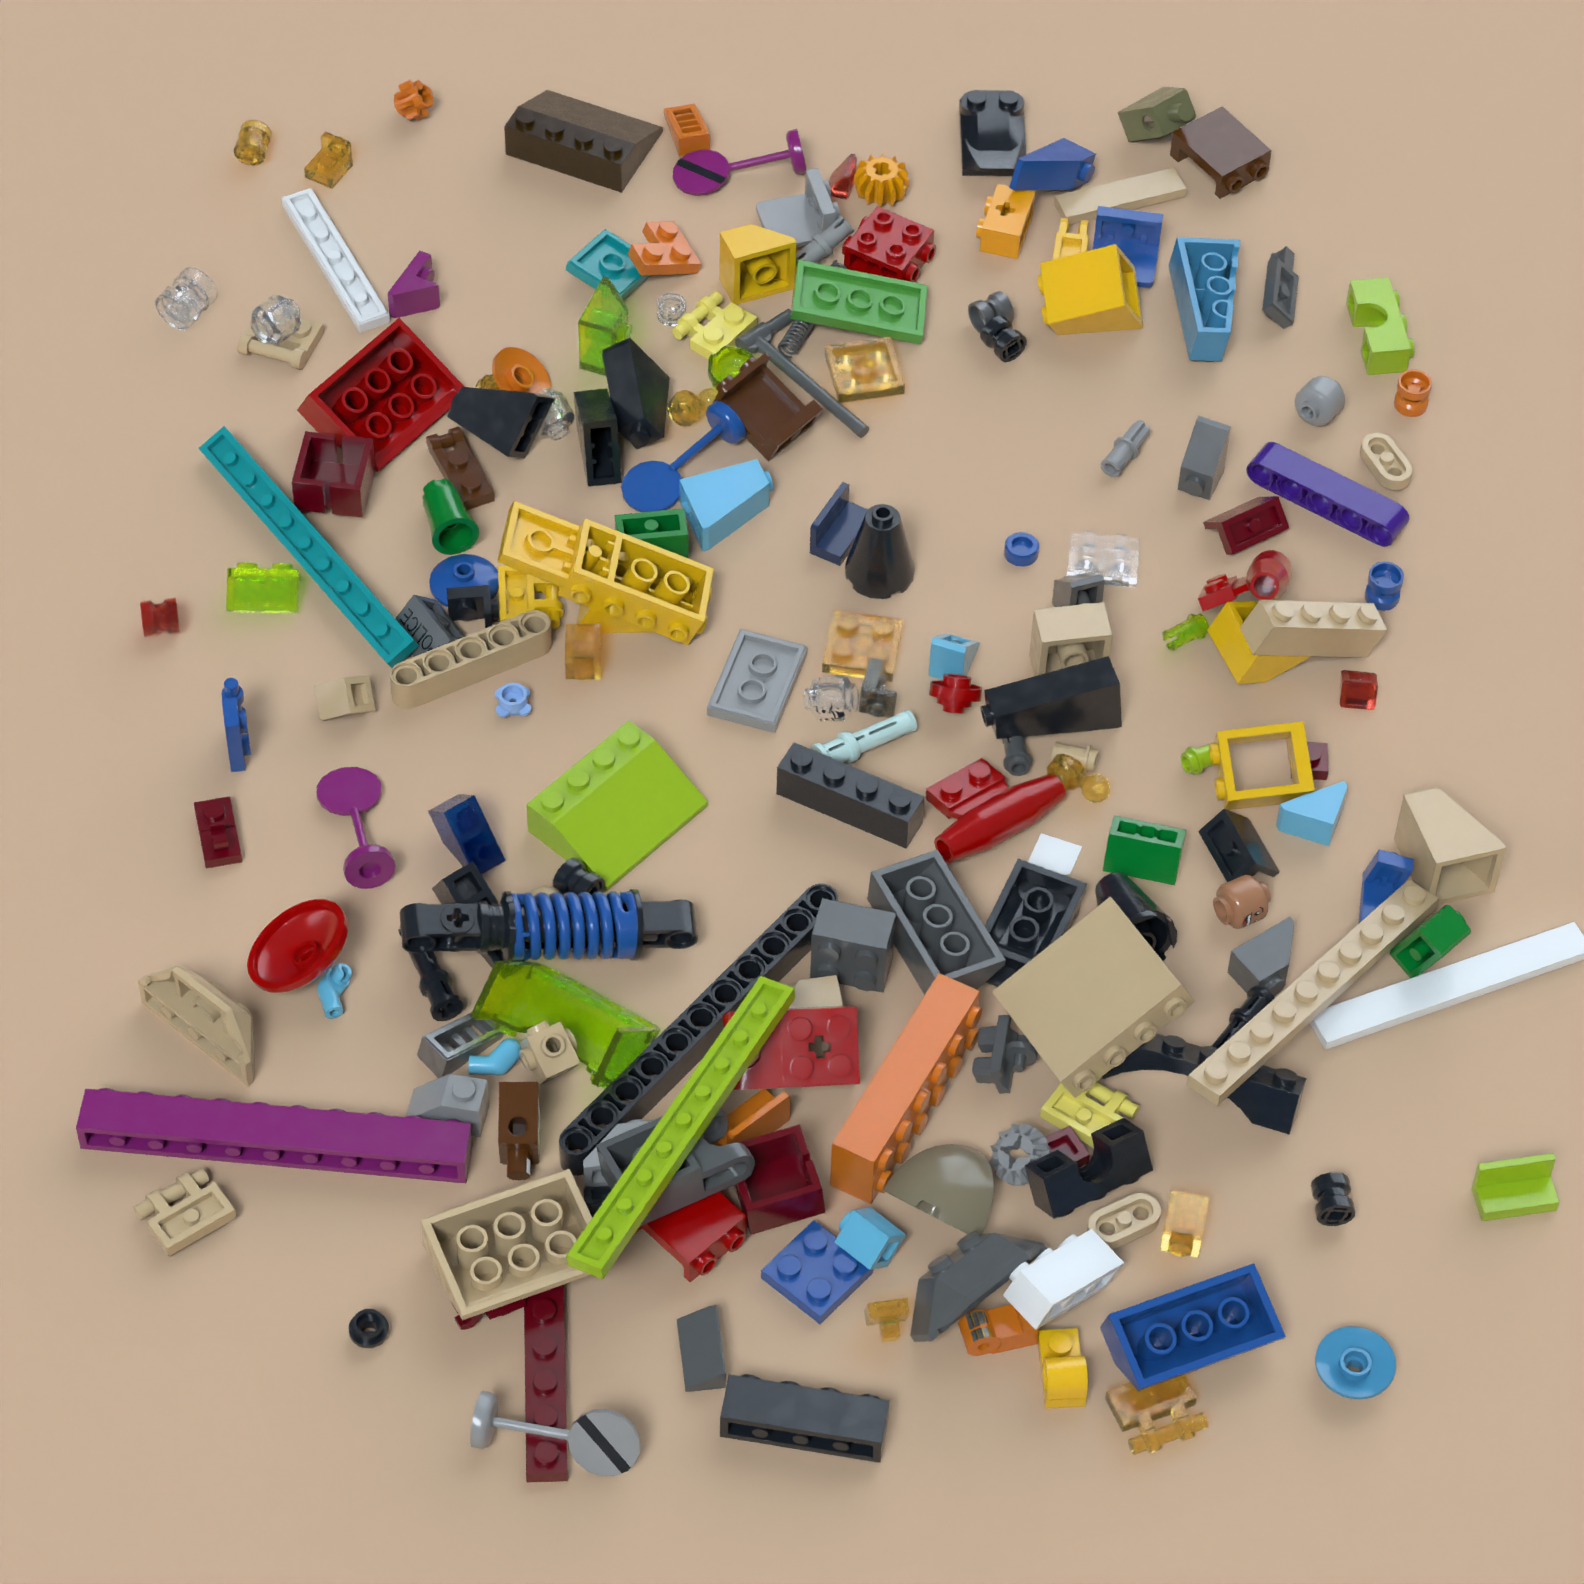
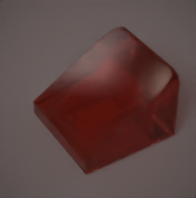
M850 154L832 173L829 180L831 197L845 200L849 198L857 168V157L855 154Z
M1341 671L1340 706L1344 708L1373 710L1376 705L1378 690L1377 675L1371 672Z

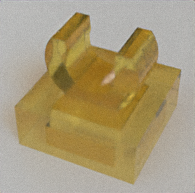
M907 1298L867 1303L864 1309L866 1326L879 1324L882 1343L898 1341V1337H900L898 1322L906 1321L910 1314Z

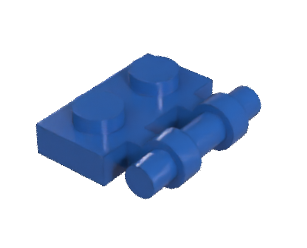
M228 678L224 682L221 695L231 772L246 771L244 756L251 755L249 734H241L248 733L246 710L242 707L244 693L243 689L239 686L238 680Z

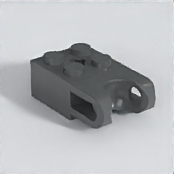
M722 1107L640 1226L740 1183L752 1174L755 1160L744 1144L735 1142L722 1146L712 1145L723 1138L727 1132L728 1117ZM662 1117L596 1145L601 1173L611 1190Z

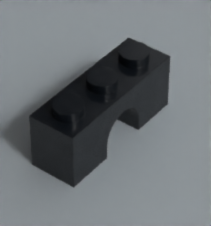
M1122 1118L1091 1133L1094 1145L1093 1155L1090 1161L1080 1169H1078L1077 1162L1058 1149L1024 1165L1035 1206L1053 1219L1067 1216L1075 1208L1090 1201L1102 1199L1108 1192L1122 1185L1132 1184L1138 1181L1141 1176L1153 1171L1143 1130L1127 1119Z

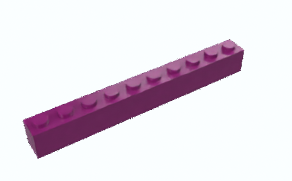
M110 1088L98 1090L85 1089L76 1125L80 1149L465 1184L472 1150L471 1123H464L456 1119L442 1121L423 1119L419 1116H386L378 1112L364 1114L346 1112L341 1109L319 1110L308 1109L301 1105L286 1107L269 1105L264 1102L241 1103L231 1102L223 1098L208 1100L192 1098L187 1095H154L145 1091L138 1093L119 1092Z

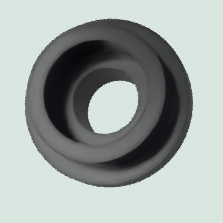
M374 1309L359 1311L349 1323V1336L352 1342L362 1348H374L381 1345L389 1334L387 1319ZM367 1328H373L376 1330L372 1333H363V1331Z

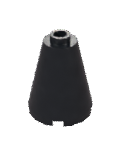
M878 504L869 508L864 516L845 563V576L853 584V589L857 593L868 598L887 599L891 598V593L900 590L903 593L913 582L915 567L899 512L890 505Z
M1116 872L1104 876L1095 888L1097 907L1111 896L1161 960H1165L1166 956L1164 953L1171 945L1174 949L1177 943V930L1172 919L1126 874Z

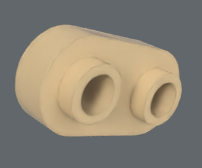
M1375 432L1366 435L1361 443L1360 456L1378 482L1390 490L1406 488L1410 484L1413 467L1395 441L1384 433Z
M1135 1193L1095 1211L1089 1218L1087 1231L1092 1229L1112 1250L1154 1231L1159 1225L1161 1206L1149 1194ZM1141 1215L1146 1219L1138 1220L1134 1216ZM1109 1231L1112 1235H1104L1101 1232Z

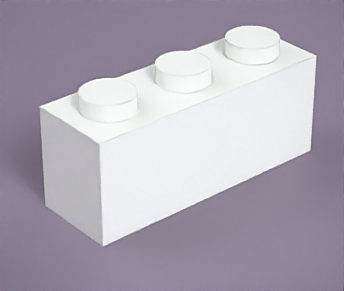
M1092 1229L1078 1237L1072 1234L1060 1244L1058 1249L1053 1251L1051 1248L1043 1251L1034 1263L1030 1265L1027 1262L1020 1264L1011 1273L1009 1279L1012 1283L1003 1296L1036 1330L1105 1289L1124 1262Z

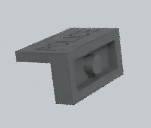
M413 595L395 618L419 645L411 653L414 657L465 637L438 601Z

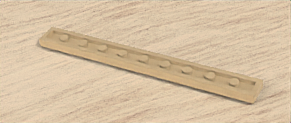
M1407 880L1188 1075L1186 1086L1218 1106L1437 908L1439 898L1413 881Z

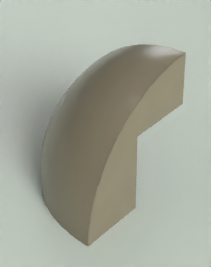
M947 1144L931 1147L908 1159L892 1175L883 1191L966 1234L975 1231L978 1234H983L991 1211L994 1182L991 1166L981 1152L968 1146Z

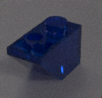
M457 794L428 811L443 844L463 867L473 861L480 873L483 874L506 861L475 795Z

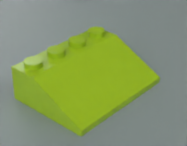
M628 720L526 804L527 827L532 835L566 861L571 858H577L586 866V871L598 874L605 881L604 890L608 891L708 807V801L657 741Z

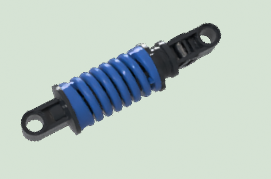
M637 889L620 892V895L616 891H612L607 896L603 892H594L592 895L588 892H581L578 895L574 892H567L564 895L554 892L549 896L545 892H540L534 897L532 893L515 894L511 893V891H504L500 903L487 904V901H477L476 904L428 905L413 903L404 906L399 912L402 947L407 952L477 951L478 954H487L489 950L501 951L505 963L527 960L529 956L532 960H538L541 957V949L546 960L554 959L557 949V955L561 960L568 959L570 952L575 960L583 958L584 953H586L587 958L595 959L600 952V956L603 959L619 958L638 961L642 948L670 947L673 949H684L693 946L698 941L695 909L692 902L681 899L642 902ZM454 913H457L456 919H453Z

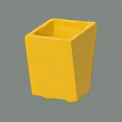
M1116 244L1040 263L1041 275L1037 277L1039 290L1045 298V306L1041 308L1042 317L1045 325H1049L1057 335L1143 328L1135 267Z

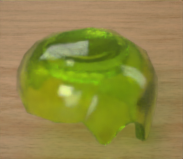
M723 346L715 354H711L708 360L707 377L713 388L716 390L718 384L728 375H731L733 378L738 375L740 367L753 355L742 347Z

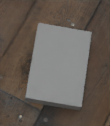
M740 629L708 703L707 715L775 733L807 656L808 646Z

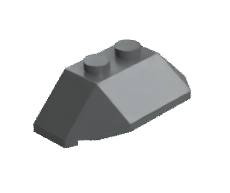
M977 1231L961 1238L957 1242L959 1247L950 1255L944 1254L933 1260L928 1265L930 1271L918 1279L910 1332L913 1341L926 1342L936 1339L942 1332L1006 1283L1011 1273L1024 1262L1030 1264L1047 1249L1044 1243L998 1233L978 1234Z

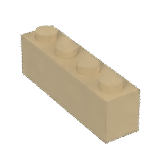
M1260 599L1240 626L1253 655L1367 658L1387 632V628L1374 603Z

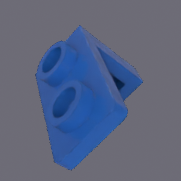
M1380 849L1377 851L1362 874L1359 923L1406 882L1413 871L1414 859L1398 855L1394 852Z

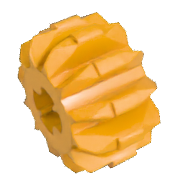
M884 154L880 158L870 155L867 161H860L856 174H854V184L858 198L865 199L867 205L878 203L879 207H881L882 204L887 203L893 206L896 200H903L907 187H909V177L905 163L897 162L896 156L888 159L885 158Z

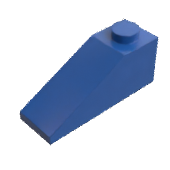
M1062 138L1018 158L1009 188L1013 190H1072L1088 183L1095 171L1093 162L1096 153Z

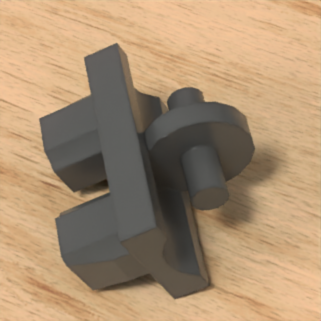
M999 1015L997 1026L979 1028L978 1046L982 1053L992 1052V1056L975 1058L972 1067V1073L977 1083H994L999 1094L1010 1093L1014 1071L1023 1072L1024 1066L1034 1064L1038 1055L1033 1045L1028 1043L1029 1040L1025 1035H1018L1017 1032L1011 1029L1010 1015Z

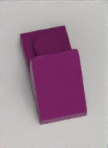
M419 250L389 290L388 306L390 317L399 318L435 310L440 307L439 286L433 282L435 272L432 269L431 254Z

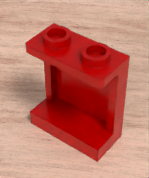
M717 1192L640 1226L634 1234L641 1229L648 1233L682 1264L684 1278L692 1282L699 1275L704 1276L715 1267L717 1260L728 1251L734 1252L743 1244L746 1239L747 1216L722 1193Z

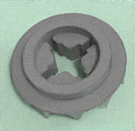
M1012 1124L1011 1128L1007 1131L999 1132V1139L996 1144L990 1146L993 1154L989 1162L994 1167L995 1175L1004 1182L1017 1186L1028 1184L1029 1181L1024 1165L1049 1154L1048 1142L1043 1133L1029 1124ZM1021 1145V1149L1030 1157H1019L1015 1161V1158L1010 1156L1008 1152L1009 1150L1012 1151V1149L1018 1150Z

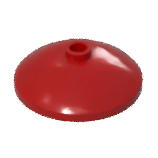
M326 899L308 900L285 910L273 919L255 940L247 962L250 978L260 989L272 993L294 991L312 983L322 976L341 954L348 934L347 916L336 903Z

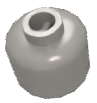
M1325 376L1312 378L1300 389L1295 397V407L1299 416L1305 422L1314 426L1328 424L1344 408L1345 395L1340 384Z

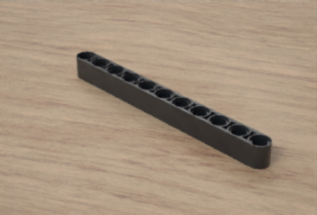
M815 884L809 887L562 1131L559 1137L560 1165L563 1170L570 1169L574 1176L584 1175L583 1160L617 1124L627 1123L636 1119L642 1120L704 1058L725 1027L722 1015L728 1011H736L760 976L779 982L811 950L812 931L822 898L838 901V895L834 888L827 884ZM606 1124L607 1126L601 1127L597 1125ZM580 1149V1150H582V1151H580V1152H573L572 1150Z

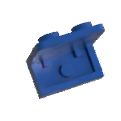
M1098 206L1092 250L1116 244L1134 265L1137 286L1152 287L1156 271L1163 214Z

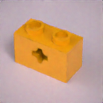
M997 184L994 195L987 196L984 207V215L986 217L980 218L977 225L976 237L981 238V252L1018 259L1033 217L1035 191L1013 190L1009 186Z

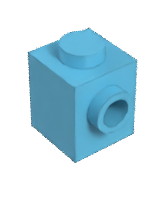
M868 1207L852 1210L844 1216L839 1224V1230L841 1231L834 1243L869 1270L888 1266L906 1234L873 1208Z

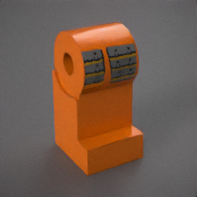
M1011 1304L989 1310H974L964 1315L958 1322L967 1353L971 1356L996 1354L1036 1345L1038 1341L1039 1328L1035 1330Z

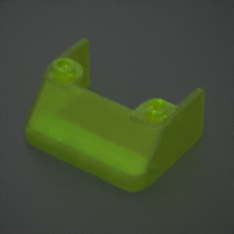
M496 961L470 1017L476 1020H493L497 1022L495 1025L496 1029L514 1037L517 1032L527 1033L526 1030L541 1022L547 1021L549 1026L561 1021L564 1029L568 1028L575 1037L577 1043L575 1052L580 1062L587 1065L586 1070L591 1074V1084L607 1088L657 1038L660 1028L652 1022L564 974L537 962Z

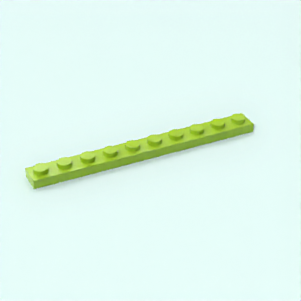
M763 976L759 977L567 1253L568 1266L604 1279L795 1000V988Z

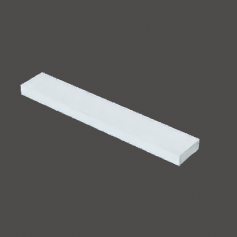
M312 188L282 197V207L358 332L362 333L390 323L389 313Z

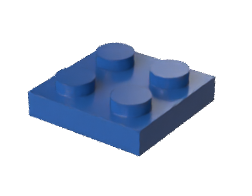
M813 1220L761 1270V1279L818 1324H821L873 1274V1269L869 1270L834 1243L836 1237Z

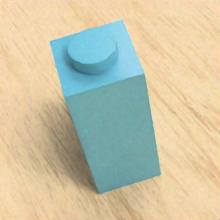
M758 459L679 479V503L682 509L684 508L686 518L702 552L710 550L769 506V492L773 491L771 476L768 471L763 472Z

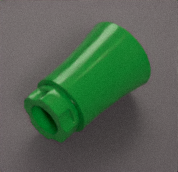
M445 478L428 482L423 488L424 495L422 499L431 529L433 547L438 552L446 555H455L470 549L479 537V528L465 508L458 490L455 489L450 480Z

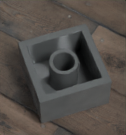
M822 898L812 931L810 978L837 975L839 984L853 986L863 991L872 990L883 993L893 959L896 913Z

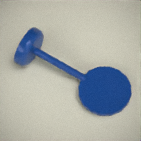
M717 400L714 401L706 410V417L712 429L669 465L660 461H647L639 463L627 472L623 477L621 485L623 499L638 512L661 511L674 506L679 500V479H681V475L677 470L717 435L731 444H736L746 437L745 426L738 415L725 403Z

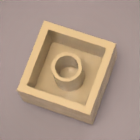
M1104 602L1034 609L1029 652L1034 676L1107 656L1110 658L1113 634Z

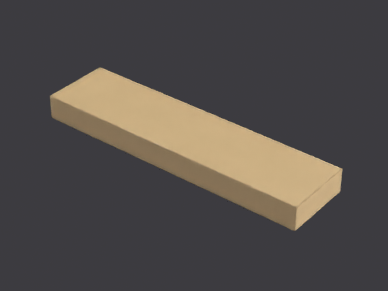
M1172 167L1055 195L1054 205L1061 218H1068L1070 225L1079 223L1081 220L1095 219L1098 206L1127 210L1137 209L1186 197L1187 188L1176 169Z

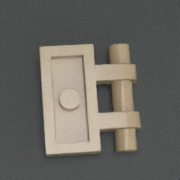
M203 1168L192 1174L187 1172L176 1178V1183L160 1192L158 1190L152 1191L145 1195L146 1200L134 1206V1211L140 1220L153 1213L156 1215L147 1220L148 1230L168 1257L236 1218L235 1208L215 1182L203 1189L199 1188L210 1181ZM183 1196L186 1197V1199L180 1201L172 1207L169 1206V1204L178 1200L179 1198Z

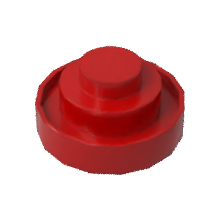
M943 674L942 681L930 682L929 695L937 698L936 703L943 705V711L964 713V708L972 707V702L981 701L982 687L971 684L972 678L969 676Z

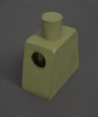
M1162 87L1117 112L1129 142L1166 136L1196 118V113L1187 90L1176 87ZM1145 116H1148V117H1150L1153 121H1152V122H1144V117H1145Z

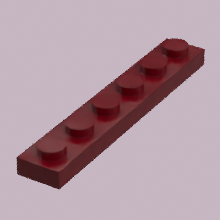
M564 1285L525 1298L527 1305L524 1307L525 1422L567 1430ZM526 1433L527 1483L568 1481L567 1440Z

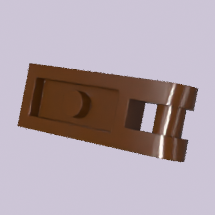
M459 426L449 429L447 434L441 436L433 434L426 437L428 450L445 479L450 480L455 489L458 490L467 510L495 501L494 491L468 447ZM451 446L454 448V450L449 452L444 451L445 448Z

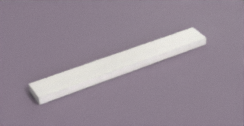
M1572 922L1332 1005L1324 1009L1309 1024L1324 1049L1327 1050L1584 960V936L1576 923Z

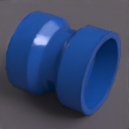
M1379 562L1369 570L1365 600L1367 603H1374L1377 610H1391L1399 603L1404 573L1398 565L1391 562Z

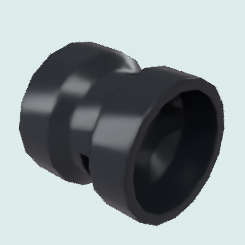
M1002 315L988 321L980 333L982 342L987 347L994 348L995 355L1003 362H1010L1016 359L1025 349L1027 342L1025 336L1020 331L1013 330L1012 323Z
M571 858L563 863L553 879V887L562 894L574 892L578 895L581 892H588L592 895L594 892H602L605 886L604 879L595 872L589 873L586 871V866L577 858Z
M1329 1172L1319 1175L1311 1182L1312 1196L1318 1201L1315 1206V1212L1320 1224L1339 1226L1348 1223L1355 1217L1354 1202L1348 1196L1351 1193V1185L1347 1175Z

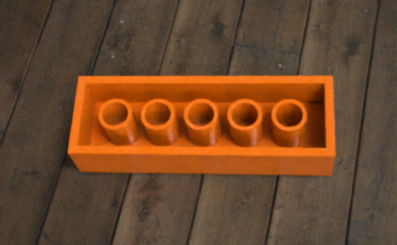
M938 973L832 1142L830 1186L869 1204L873 1203L879 1192L885 1193L883 1189L893 1175V1168L897 1163H904L911 1148V1143L909 1142L914 1134L919 1136L923 1132L929 1117L927 1113L931 1106L937 1107L940 1104L946 1091V1086L944 1085L949 1077L954 1079L958 1075L963 1063V1054L966 1049L972 1051L978 1041L980 1030L976 1029V1026L982 1014V1008L978 1007L979 990Z

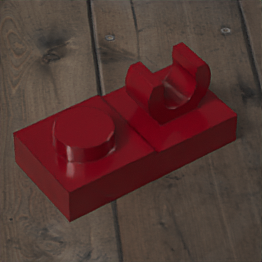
M230 796L194 802L206 869L241 863L242 855Z

